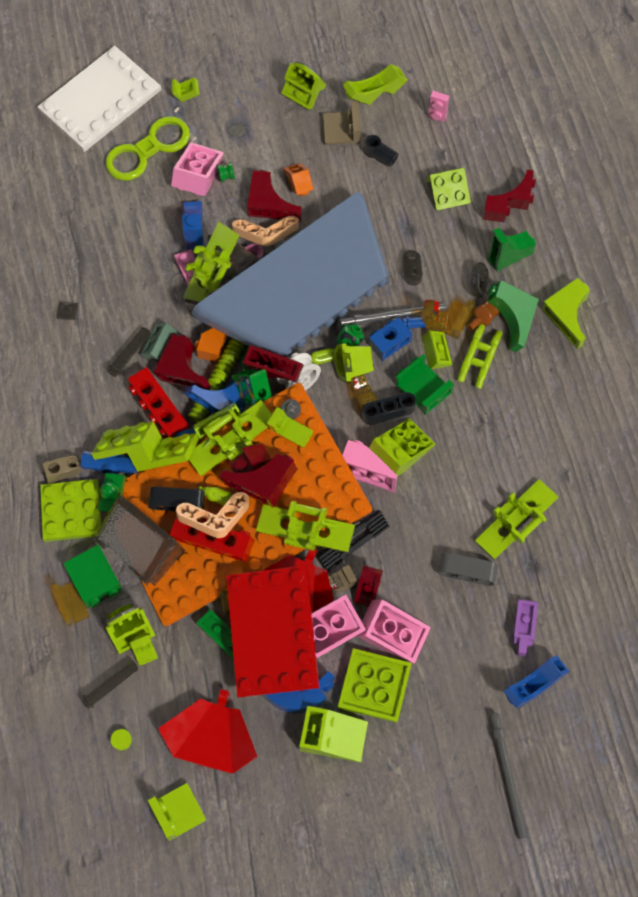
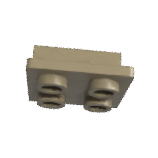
M351 101V109H348V112L323 114L326 145L360 143L358 101Z

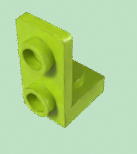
M278 407L267 422L271 431L302 448L306 446L313 435V430L287 417L284 410Z

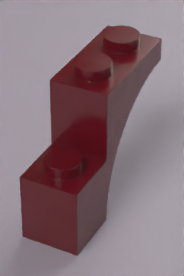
M527 169L523 181L512 191L501 195H487L483 220L504 223L506 216L510 215L511 208L528 210L529 203L533 204L534 193H531V189L535 188L536 178L533 177L534 170Z

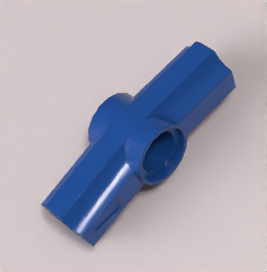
M84 451L81 457L82 469L97 470L104 474L138 473L129 455H116L94 460L91 455L92 452Z

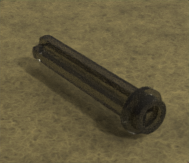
M141 328L113 364L108 365L107 372L113 377L120 376L121 370L151 335V332L147 328Z
M133 660L129 661L86 696L82 695L81 702L87 709L90 707L94 708L93 705L138 670L137 664Z

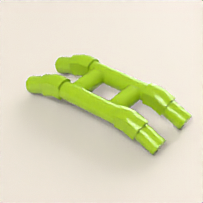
M479 324L474 333L457 381L464 383L470 364L480 367L481 369L474 386L482 389L503 334L502 331L497 330L490 345L482 343L480 339L485 329L483 324ZM476 349L487 352L484 361L474 358Z

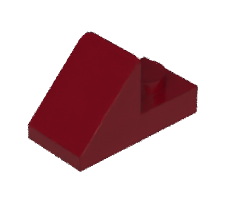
M263 444L243 447L244 453L228 462L234 473H246L266 465L271 460V457Z
M363 566L354 603L369 607L371 601L376 600L383 570Z

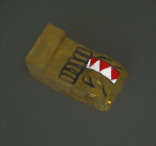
M364 374L351 378V381H349L350 387L360 412H362L363 406L366 403L376 401L377 398Z

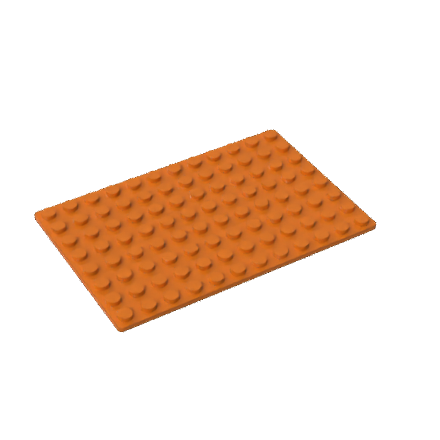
M296 383L264 401L265 406L273 414L277 407L281 409L282 404L286 400H296L301 406V414L294 420L313 430V435L304 448L271 431L269 427L253 438L252 444H263L271 459L276 453L283 456L286 454L294 459L297 471L274 507L289 510L292 500L297 501V504L322 509L324 507L327 508V519L349 524L371 513L373 510L372 506L303 385ZM235 420L225 424L214 432L212 436L220 435L222 437L233 429L232 424ZM244 423L242 430L250 431L252 423ZM208 435L204 436L201 439L199 438V441L195 447H197L206 439H208ZM219 445L213 446L211 454H218L221 447ZM229 458L220 462L203 476H200L189 459L186 462L139 471L125 480L119 514L108 513L162 624L166 627L227 594L226 575L262 571L288 555L294 556L305 550L304 548L286 545L284 543L285 538L256 532L264 503L249 497V508L232 528L233 531L239 532V530H244L251 533L250 536L255 540L247 563L175 541L169 536L177 516L176 511L149 509L147 505L150 487L198 489L200 486L202 488L218 487L234 495L239 491L224 485L220 478L223 470L233 472L228 464L231 461ZM205 496L203 510L217 515L223 506L208 500ZM230 512L226 513L225 516L233 517L235 514ZM296 512L298 520L312 523V521L317 522L319 516ZM283 520L281 527L288 529L290 520ZM195 528L191 530V534H196L198 532V530ZM322 528L319 536L322 538L328 537L330 529ZM211 535L209 536V540H213L216 538ZM235 538L229 539L227 546L233 545Z

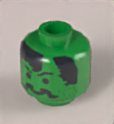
M347 324L341 329L336 340L338 344L346 343V346H360L364 340V334L358 325Z

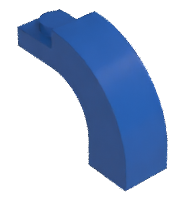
M554 656L529 676L509 686L503 692L512 705L516 708H521L552 687L570 671L558 656Z
M328 671L319 680L320 689L263 695V697L274 707L282 711L305 713L307 706L318 708L326 702V696L323 692L328 693L334 687L335 676Z

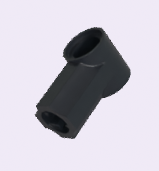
M369 135L366 138L365 155L370 158H376L389 167L393 166L399 153L383 144L377 135Z

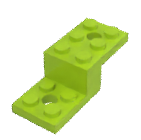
M141 422L135 426H124L121 429L105 431L91 455L94 460L128 453L138 472L188 461L199 441L197 433H186L179 437H168L163 440L154 422Z

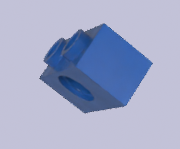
M398 317L394 321H388L382 329L372 332L369 337V346H371V349L381 361H384L412 341V332ZM391 336L393 339L388 340L385 337Z

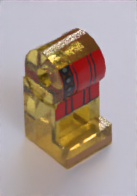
M425 300L421 317L428 329H447L449 317L447 311H441L438 301Z

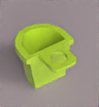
M346 343L336 346L334 363L337 375L341 381L348 382L353 377L374 371L371 346H346Z

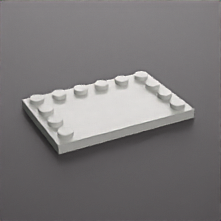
M113 46L37 106L39 112L85 152L162 89L161 85L116 46Z

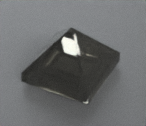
M60 301L57 319L75 320L78 303Z

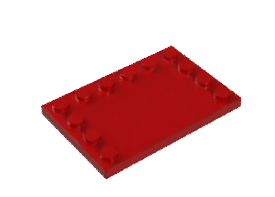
M307 566L226 575L237 698L320 689Z

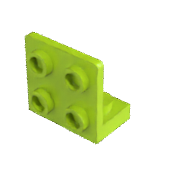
M465 168L426 175L427 182H431L436 210L471 203Z
M187 783L159 799L154 796L148 800L169 841L206 821Z

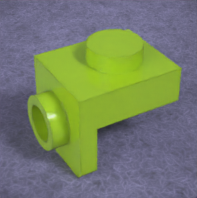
M195 77L179 83L176 79L171 80V92L181 102L200 95L198 80Z
M149 634L146 636L139 635L130 642L140 666L158 659Z

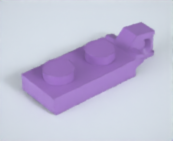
M521 599L517 601L513 636L514 644L518 645L517 656L525 657L527 646L532 647L534 642L538 602Z

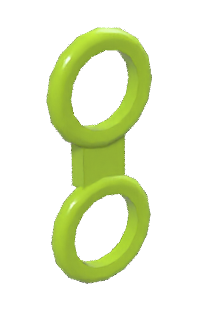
M168 116L156 120L151 125L147 137L135 145L121 144L114 147L108 153L106 168L109 174L115 179L122 181L138 178L147 167V159L157 152L169 153L182 149L188 143L190 129L183 120L177 117ZM173 124L181 128L183 135L174 144L166 145L159 142L156 138L158 129L164 125ZM123 152H131L139 157L140 163L134 171L123 173L114 168L113 161L115 157Z

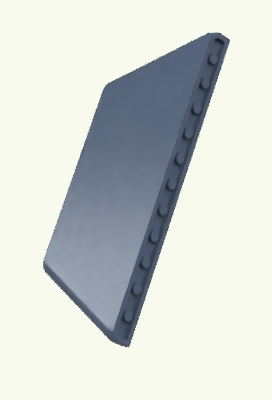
M356 192L203 299L193 308V316L197 320L248 346L252 345L288 358L293 353V349L304 346L308 338H315L321 332L320 329L330 327L335 322V318L338 316L342 318L348 313L350 307H357L362 302L361 299L365 296L369 298L375 293L377 287L382 288L389 282L387 280L389 278L387 267L363 195L360 192Z

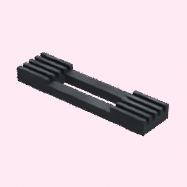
M375 511L355 526L352 538L366 527L369 532L351 544L348 552L342 551L339 553L338 550L325 548L316 555L327 572L341 564L346 557L370 539L377 537L390 527L382 511Z

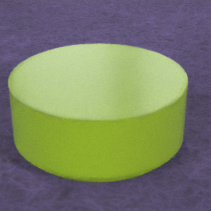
M118 729L111 736V744L116 750L124 751L131 746L132 737L127 730Z

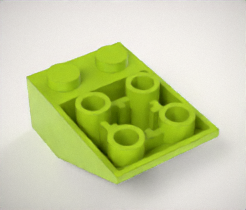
M409 418L375 438L369 449L399 476L436 444Z
M307 706L299 746L300 751L361 763L368 721L327 709Z

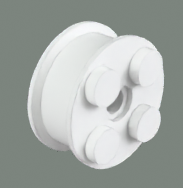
M294 353L289 359L304 365L297 383H301L304 389L307 390L318 379L321 368L319 365L311 362L312 359L308 353ZM277 378V381L280 384H284L286 389L296 384L289 380Z

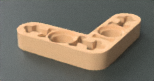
M294 216L285 217L268 228H263L241 219L232 222V230L239 234L240 237L261 246H271L299 229V219Z
M243 492L235 493L217 515L192 504L182 503L176 508L177 519L213 537L223 538L249 508V496ZM231 512L234 513L235 516L226 517L225 514ZM200 518L207 519L204 523H200L197 520Z

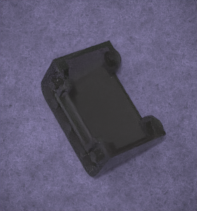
M122 495L115 500L95 535L98 538L95 541L103 549L106 547L110 548L140 574L138 578L146 585L150 582L155 586L185 551L175 539Z

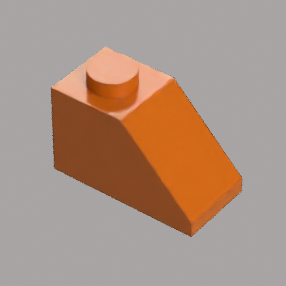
M301 163L283 168L291 189L296 195L304 196L309 194V191L314 190L309 170Z
M215 328L202 333L200 340H197L195 344L198 358L218 362L221 359L228 335Z

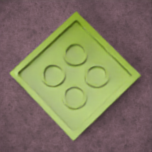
M99 479L40 485L44 542L103 536L102 516L98 510L100 504Z
M353 648L338 708L398 723L412 663Z

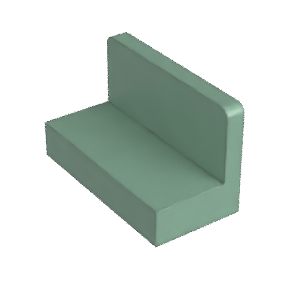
M167 323L156 324L140 355L145 359L154 358L159 362L172 334L179 336L181 334Z

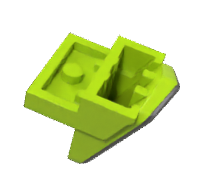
M295 61L294 64H289L284 77L286 82L281 94L311 110L319 91L325 89L326 82L308 64Z
M135 603L120 607L105 618L107 623L105 628L119 655L132 648L130 642L135 637L148 634L150 638L156 636L143 609H139Z

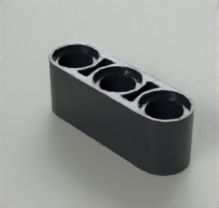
M405 392L368 402L363 406L362 420L367 425H375L410 415L415 410L416 398L412 393ZM404 402H409V403H411V405H410V406H405V405H403V403H404ZM385 407H392L393 410L387 411V410H385L384 408H385ZM367 412H374L375 415L369 416V415H367L366 413H367Z
M150 487L147 507L153 510L176 511L178 505L189 503L203 509L205 491L186 488Z

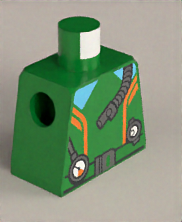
M247 369L232 375L244 404L255 405L260 400L264 402L272 397L265 369Z

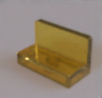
M469 299L465 305L454 300L438 330L458 340L474 311L476 302Z
M73 582L61 588L58 583L50 586L68 627L90 617Z

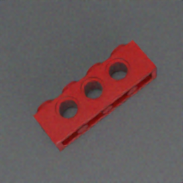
M147 367L128 378L130 393L139 398L138 403L142 410L146 409L148 411L150 421L158 425L160 428L158 431L163 439L173 438L175 434L189 429L188 423ZM145 390H151L148 394L143 393ZM155 404H161L159 408H153ZM165 418H171L170 422H163Z
M176 516L169 535L173 540L247 563L255 542L250 536L251 533L244 530L237 532L231 529L225 537L209 540L210 535L200 530L196 534H191L193 527L180 522ZM203 518L202 521H197L200 523H204L207 521V519ZM235 538V543L227 546L228 540Z

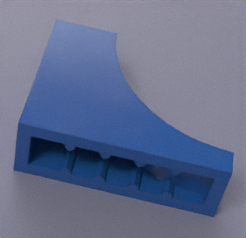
M202 201L184 202V215H182L186 250L191 249L193 252L195 246L205 247Z
M233 379L222 390L211 391L191 385L183 393L213 414L234 402L241 413L246 406L241 400Z

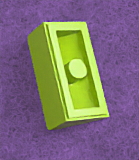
M429 330L422 336L429 367L437 369L451 366L452 361L444 332Z

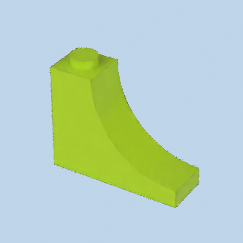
M579 278L545 300L542 311L576 349L582 347L586 339L578 324L577 310L587 300L590 292L588 285Z

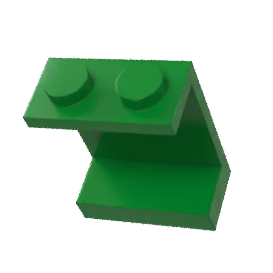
M423 354L419 358L415 357L406 369L402 368L397 372L395 385L403 393H412L416 398L415 405L427 415L453 393L454 384L450 380L445 383L425 363L426 356Z
M99 545L63 563L86 608L97 607L104 599L108 597L113 598L122 590Z

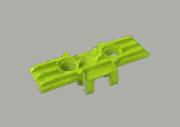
M221 222L217 223L207 247L195 246L193 252L198 253L194 263H188L185 268L187 271H194V274L183 298L194 306L219 289L218 287L227 268L231 266L229 257L240 235ZM216 246H220L222 249L220 256L215 252ZM218 264H220V268L213 280L212 277L217 269Z
M262 400L238 417L232 409H229V412L208 428H203L209 438L195 447L189 458L200 476H203L223 460L228 458L233 460L244 452L242 448L252 446L253 438L269 427L267 422L272 414ZM235 420L232 424L233 429L222 437L220 435L212 436L214 432L229 421ZM244 423H252L250 431L242 430ZM219 445L221 447L220 452L215 455L211 454V448Z
M540 479L518 500L515 498V493L512 492L508 496V502L501 508L497 506L493 510V516L496 518V521L475 540L494 560L516 540L520 544L525 542V538L540 523H544L547 520L543 513L559 497ZM532 502L536 507H530L526 503ZM528 516H531L533 520L519 533L516 528ZM506 528L509 531V535L502 537L499 535L498 530Z
M292 500L289 510L278 507L272 508L263 504L256 532L285 538L284 543L286 545L314 551L316 546H322L348 552L355 525L327 519V508L323 507L320 509L297 504V501ZM296 512L319 516L317 522H304L298 520ZM285 519L290 520L288 529L281 527V523ZM322 528L330 529L328 537L322 538L319 536Z

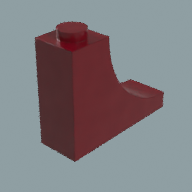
M253 170L247 204L248 216L278 220L294 216L301 222L302 206L286 202L275 192L271 184V172Z
M172 334L154 373L162 382L183 387L196 385L202 389L210 390L211 385L207 379L195 373L192 369V354L195 347L186 335Z
M252 345L249 346L243 361L248 369H265L268 381H270L271 377L297 383L304 366L303 363Z
M276 453L266 465L257 470L246 473H233L223 470L220 478L224 485L246 493L249 497L273 508L297 471V467L292 457Z

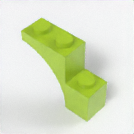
M390 64L380 73L361 81L347 80L343 87L346 90V95L351 100L354 99L360 103L371 105L383 92L395 94L408 79L400 67Z

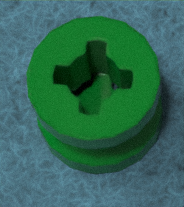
M231 162L227 163V165H217L221 182H225L227 179L235 180Z

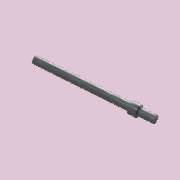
M446 303L439 304L440 311L447 310ZM426 306L369 315L356 314L353 317L339 319L340 326L347 324L363 325L366 322L431 313L434 311V308L427 309Z
M494 713L490 715L494 729L492 734L497 742L518 838L524 839L527 836L504 738H506V735L501 727L499 714Z

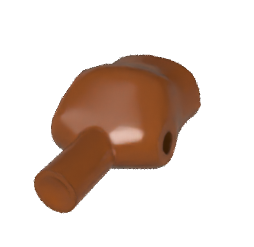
M487 299L472 312L475 319L467 327L473 331L479 324L488 326L500 314V311L488 303Z

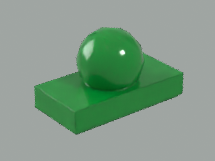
M105 474L104 484L100 488L101 499L98 509L100 512L119 514L126 480L125 475Z

